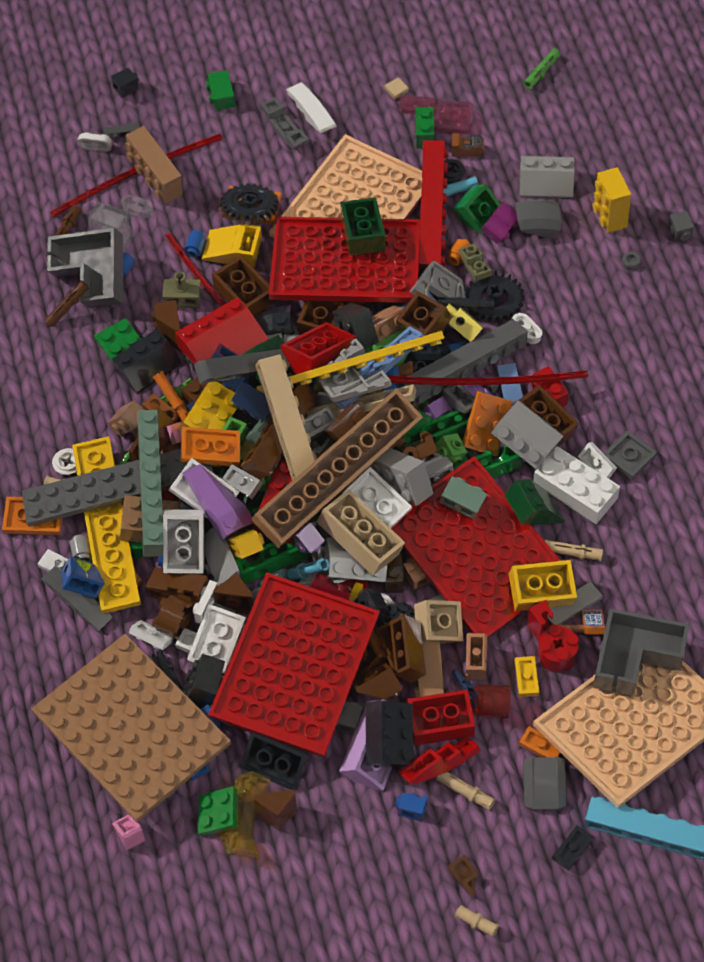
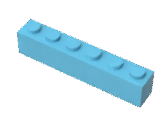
M591 797L585 819V828L704 860V825H692L686 820L670 819L667 815L652 814L642 808H630L626 804L617 808L605 798Z

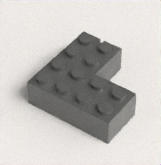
M115 228L48 237V253L51 255L48 256L47 271L57 278L80 275V281H84L90 287L80 298L81 303L89 308L123 304V234Z
M610 608L593 688L612 691L613 688L616 689V693L634 696L640 663L681 671L690 624Z

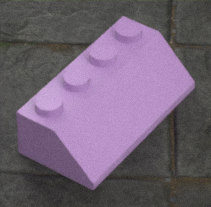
M384 699L368 700L366 703L376 702V701H386V700H384ZM364 707L339 772L353 782L382 791L385 788L392 767L366 765V718Z

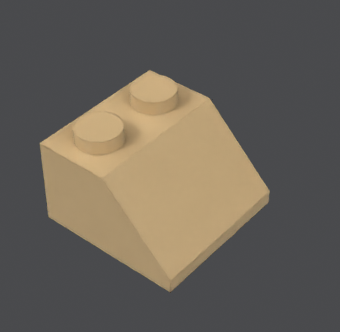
M425 600L414 604L415 619L420 621L423 642L440 641V644L463 641L461 602Z

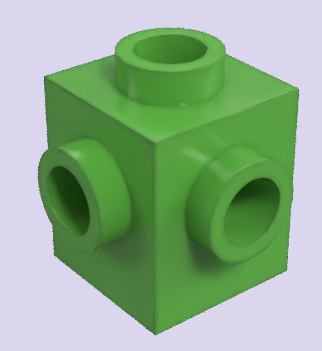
M457 433L442 436L435 444L437 453L442 455V457H448L453 465L462 462V458L467 454V450Z

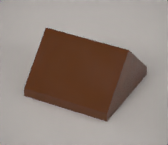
M237 574L216 586L213 590L215 603L235 610V613L250 614L254 605L253 593Z
M295 790L253 795L256 816L279 832L297 811Z

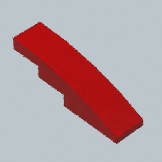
M466 736L454 746L448 742L436 752L430 748L398 773L411 785L423 782L459 766L479 753L480 748L479 745Z

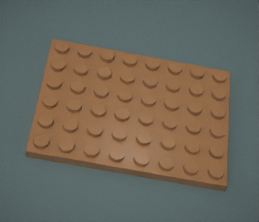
M126 634L31 708L32 713L136 823L231 745V740Z

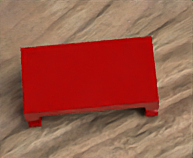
M547 600L529 608L528 628L537 641H539L543 629L546 630L550 627L548 615L553 619V612L548 606Z

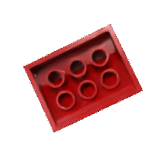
M238 297L175 332L179 348L194 364L210 359L219 343L241 355L254 346L268 340V337L248 307Z

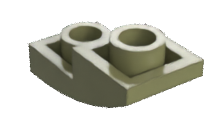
M476 244L459 249L460 256L475 281L492 276V270L483 260V253Z

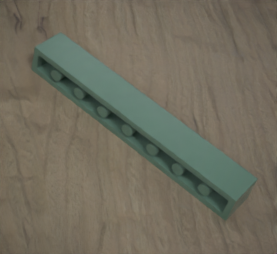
M138 410L143 557L163 556L164 538L158 411Z

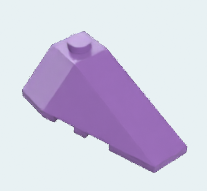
M201 464L182 473L221 541L253 525L252 516L247 507Z

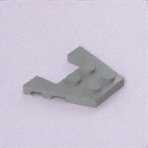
M436 261L428 265L410 290V293L413 295L419 291L428 296L429 291L438 297L466 298L462 279ZM462 317L456 319L460 324L465 321Z
M354 339L350 342L351 346L347 350L343 349L339 353L340 356L334 362L331 360L327 365L365 354L364 347L357 339ZM354 366L349 367V372L338 374L337 371L330 373L331 377L319 380V377H316V381L334 403L392 386L391 380L383 370L364 380Z

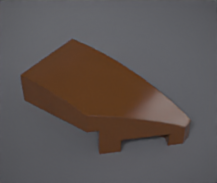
M462 855L446 868L472 898L475 895L478 873L467 857Z

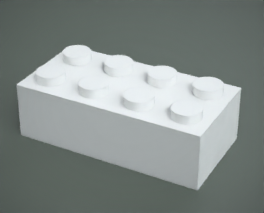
M558 446L534 472V482L547 490L551 496L595 524L599 522L619 498L620 486Z

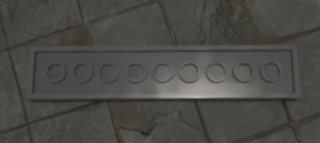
M181 449L160 454L161 492L169 490L187 465V463H181ZM139 460L23 490L22 497L28 527L124 502L125 495L141 497ZM201 464L214 473L213 465Z

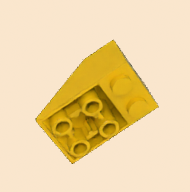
M239 224L209 230L202 260L228 264L241 255L255 268L262 242L261 226Z

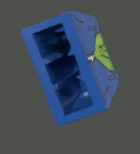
M79 556L70 557L61 572L63 589L92 598H97L105 584L96 566L93 563L81 560Z

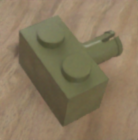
M178 271L174 274V278L164 279L163 302L176 300L177 308H200L202 292L200 279H186V275L182 271L181 276Z

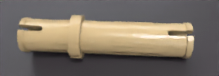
M545 539V542L556 554L579 557V560H584V558L600 562L602 560L603 549L586 547L584 544L579 546Z
M449 772L443 773L436 778V781L468 798L469 802H475L488 811L491 810L495 803V798L486 795L477 786L473 787Z

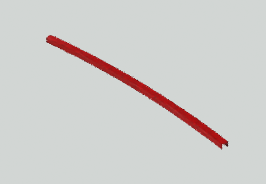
M220 133L171 151L166 156L170 160L221 141L223 137ZM134 167L67 201L50 212L51 216L54 218L70 209L72 205H77L91 196L138 174L136 168Z
M170 231L169 234L164 233L166 239L196 279H200L202 287L220 307L226 304L189 260Z
M587 370L544 375L485 378L387 376L391 383L504 385L586 378L589 374H587Z

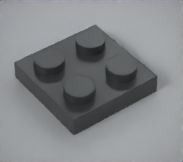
M627 430L604 455L620 472L633 480L657 456V451Z

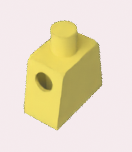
M448 304L446 307L452 317L448 323L467 340L472 342L483 329V326L461 307L456 310ZM462 317L465 321L460 324L456 319Z

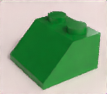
M481 184L472 186L452 210L463 224L484 235L480 230L500 206V203L487 185Z

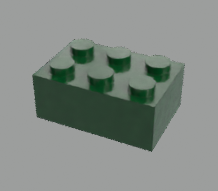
M376 197L340 202L341 221L349 255L386 251V236Z

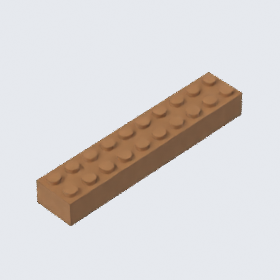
M396 388L262 507L251 520L279 548L411 430L423 416Z

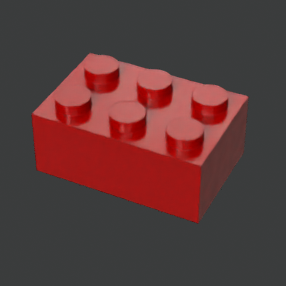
M468 689L407 699V703L413 704L414 746L475 736V722Z

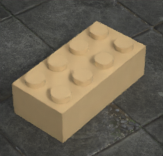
M349 489L325 507L317 520V523L372 576L397 557L405 544L393 530Z

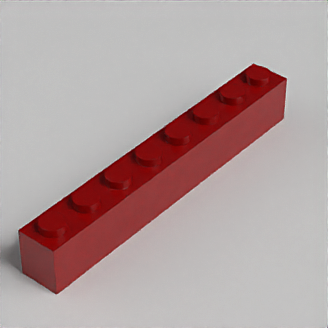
M423 141L419 244L420 273H423L433 261L445 266V255H442V251L446 249V240H442V236L446 235V224H443V219L447 217V210L443 209V204H447V193H444V189H447V178H444V174H448V163H445V158H448V148H445V141Z

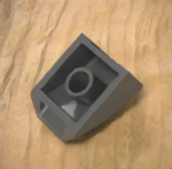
M523 200L515 203L521 232L551 239L558 234L562 225L560 203L547 200Z
M530 757L523 760L524 806L531 809H560L566 806L564 759L560 757Z

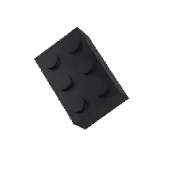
M390 701L365 703L366 765L397 768L408 766L414 761L413 704Z

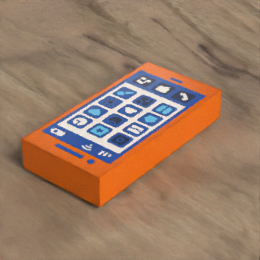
M582 610L584 633L586 635L604 634L605 625L602 610Z

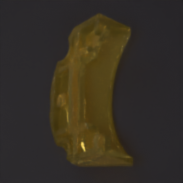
M256 772L244 773L235 779V788L238 789L237 828L219 832L220 841L225 843L227 854L250 858L260 857L255 846L253 834L256 814L253 795L263 794L270 783V779Z

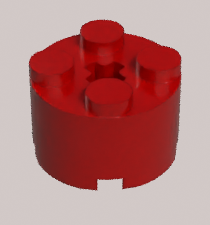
M553 624L544 630L538 641V658L541 665L551 672L572 668L578 656V636L569 628Z

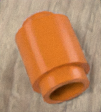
M457 239L448 252L447 260L454 266H459V264L463 263L459 249L471 245L469 241Z

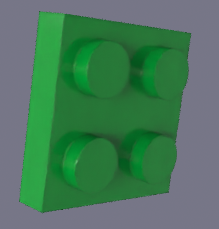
M126 318L94 335L96 342L112 364V358L141 339Z
M232 786L199 795V835L207 836L237 828V788Z

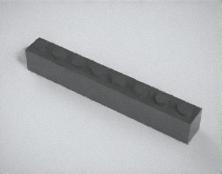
M512 319L409 376L468 378L470 375L481 371L490 364H494L499 359L510 355L519 348H523L527 343L528 331ZM399 384V388L413 384ZM414 384L416 395L414 401L410 403L413 407L423 403L430 397L438 395L444 388L450 385Z

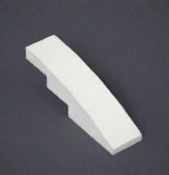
M302 82L287 88L288 95L296 102L297 108L304 113L306 121L317 131L323 133L336 127L335 122L326 109Z

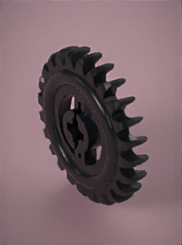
M239 184V187L233 186V189L229 188L220 198L221 212L224 213L225 217L229 214L230 221L235 217L236 223L241 218L243 225L247 219L250 225H252L253 219L257 221V224H259L260 218L266 222V216L271 219L272 214L275 216L276 211H278L279 200L277 195L272 190H269L268 187L263 188V185Z
M495 270L494 276L477 281L474 280V283L470 281L469 286L466 287L465 297L474 298V296H478V298H481L482 294L487 290V299L494 298V310H468L472 311L473 315H478V319L484 317L486 322L489 319L493 323L496 320L502 322L503 318L510 320V316L513 317L516 313H519L521 311L520 307L524 306V289H521V283L516 285L517 278L511 281V274L504 278V271L498 276L497 270ZM505 292L508 300L503 306H500L503 302V293Z

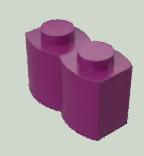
M503 201L480 231L496 244L500 241L504 242L510 235L509 229H514L518 224L517 212Z

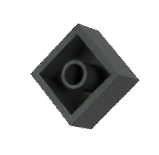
M349 303L332 311L335 326L355 335L356 339L364 347V350L379 343L369 308Z
M203 653L198 660H194L192 669L188 670L186 675L188 684L184 686L182 691L199 709L206 705L210 706L216 697L225 661Z

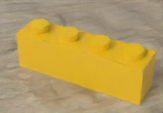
M244 529L226 539L232 555L238 558H245L264 550L262 546L265 544L261 533H257L255 530Z

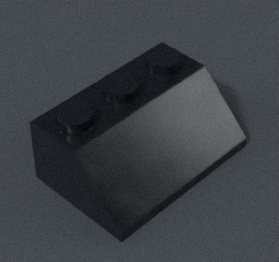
M155 329L112 358L115 372L136 394L155 383L156 381L153 377L157 373L160 374L163 371L166 375L181 365L169 341L158 329Z
M251 732L240 768L296 791L310 765L313 754Z

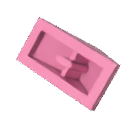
M129 815L112 823L126 850L145 841L141 826Z

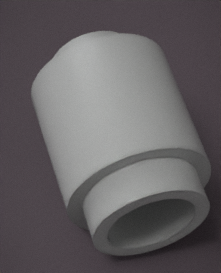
M84 535L74 536L70 540L72 556H79L81 560L90 562L92 555L89 538Z

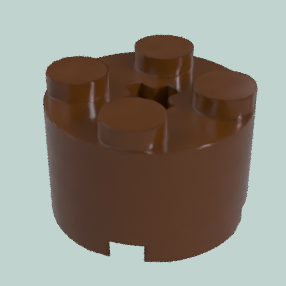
M173 594L168 598L163 597L159 604V614L154 618L152 626L157 631L178 640L182 631L185 628L189 629L194 618L192 607L195 604Z

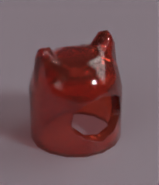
M477 684L473 686V689L478 692L477 708L472 710L475 716L509 719L511 686Z

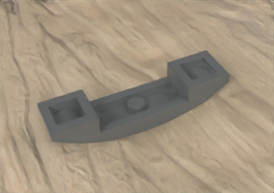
M276 97L260 104L270 124L287 145L295 149L309 142V138L302 129H297L286 115L284 107Z

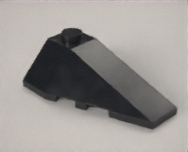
M291 305L273 307L253 315L266 336L282 333L284 338V334L294 335Z

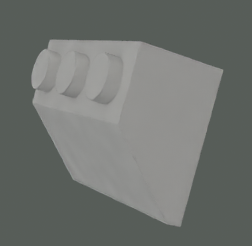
M521 156L519 197L573 199L574 157Z
M519 400L491 432L535 469L544 462L563 438L560 432Z
M212 527L204 535V560L206 562L204 568L207 575L211 574L213 579L211 581L217 582L220 585L235 574L240 577V573L227 540L221 541L214 527Z
M326 538L324 558L328 560L329 568L323 571V574L330 578L386 582L387 565L372 576L334 538Z

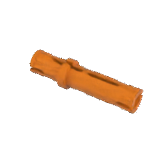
M164 372L157 373L153 379H155L181 421H184L189 414L188 409L184 405L185 401L180 399Z

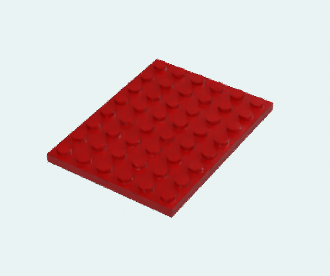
M276 216L269 300L409 303L414 296L410 293V290L418 281L420 219H382L386 236V251L349 255L341 218Z
M473 456L433 484L431 487L434 494L417 506L409 503L412 509L391 530L405 542L403 549L445 601L461 602L462 622L470 632L487 634V638H489L525 611H515L509 580L511 567L561 560L532 525H522L504 495L505 492L476 457ZM452 476L462 478L467 484L473 487L477 486L487 493L474 520L439 503Z
M266 573L208 717L324 758L380 611Z

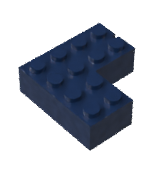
M219 343L210 359L238 354ZM249 377L221 381L225 388L235 390L231 401L234 402L233 404L237 408L247 410L256 420L261 419L264 421L270 410L265 394L249 385Z

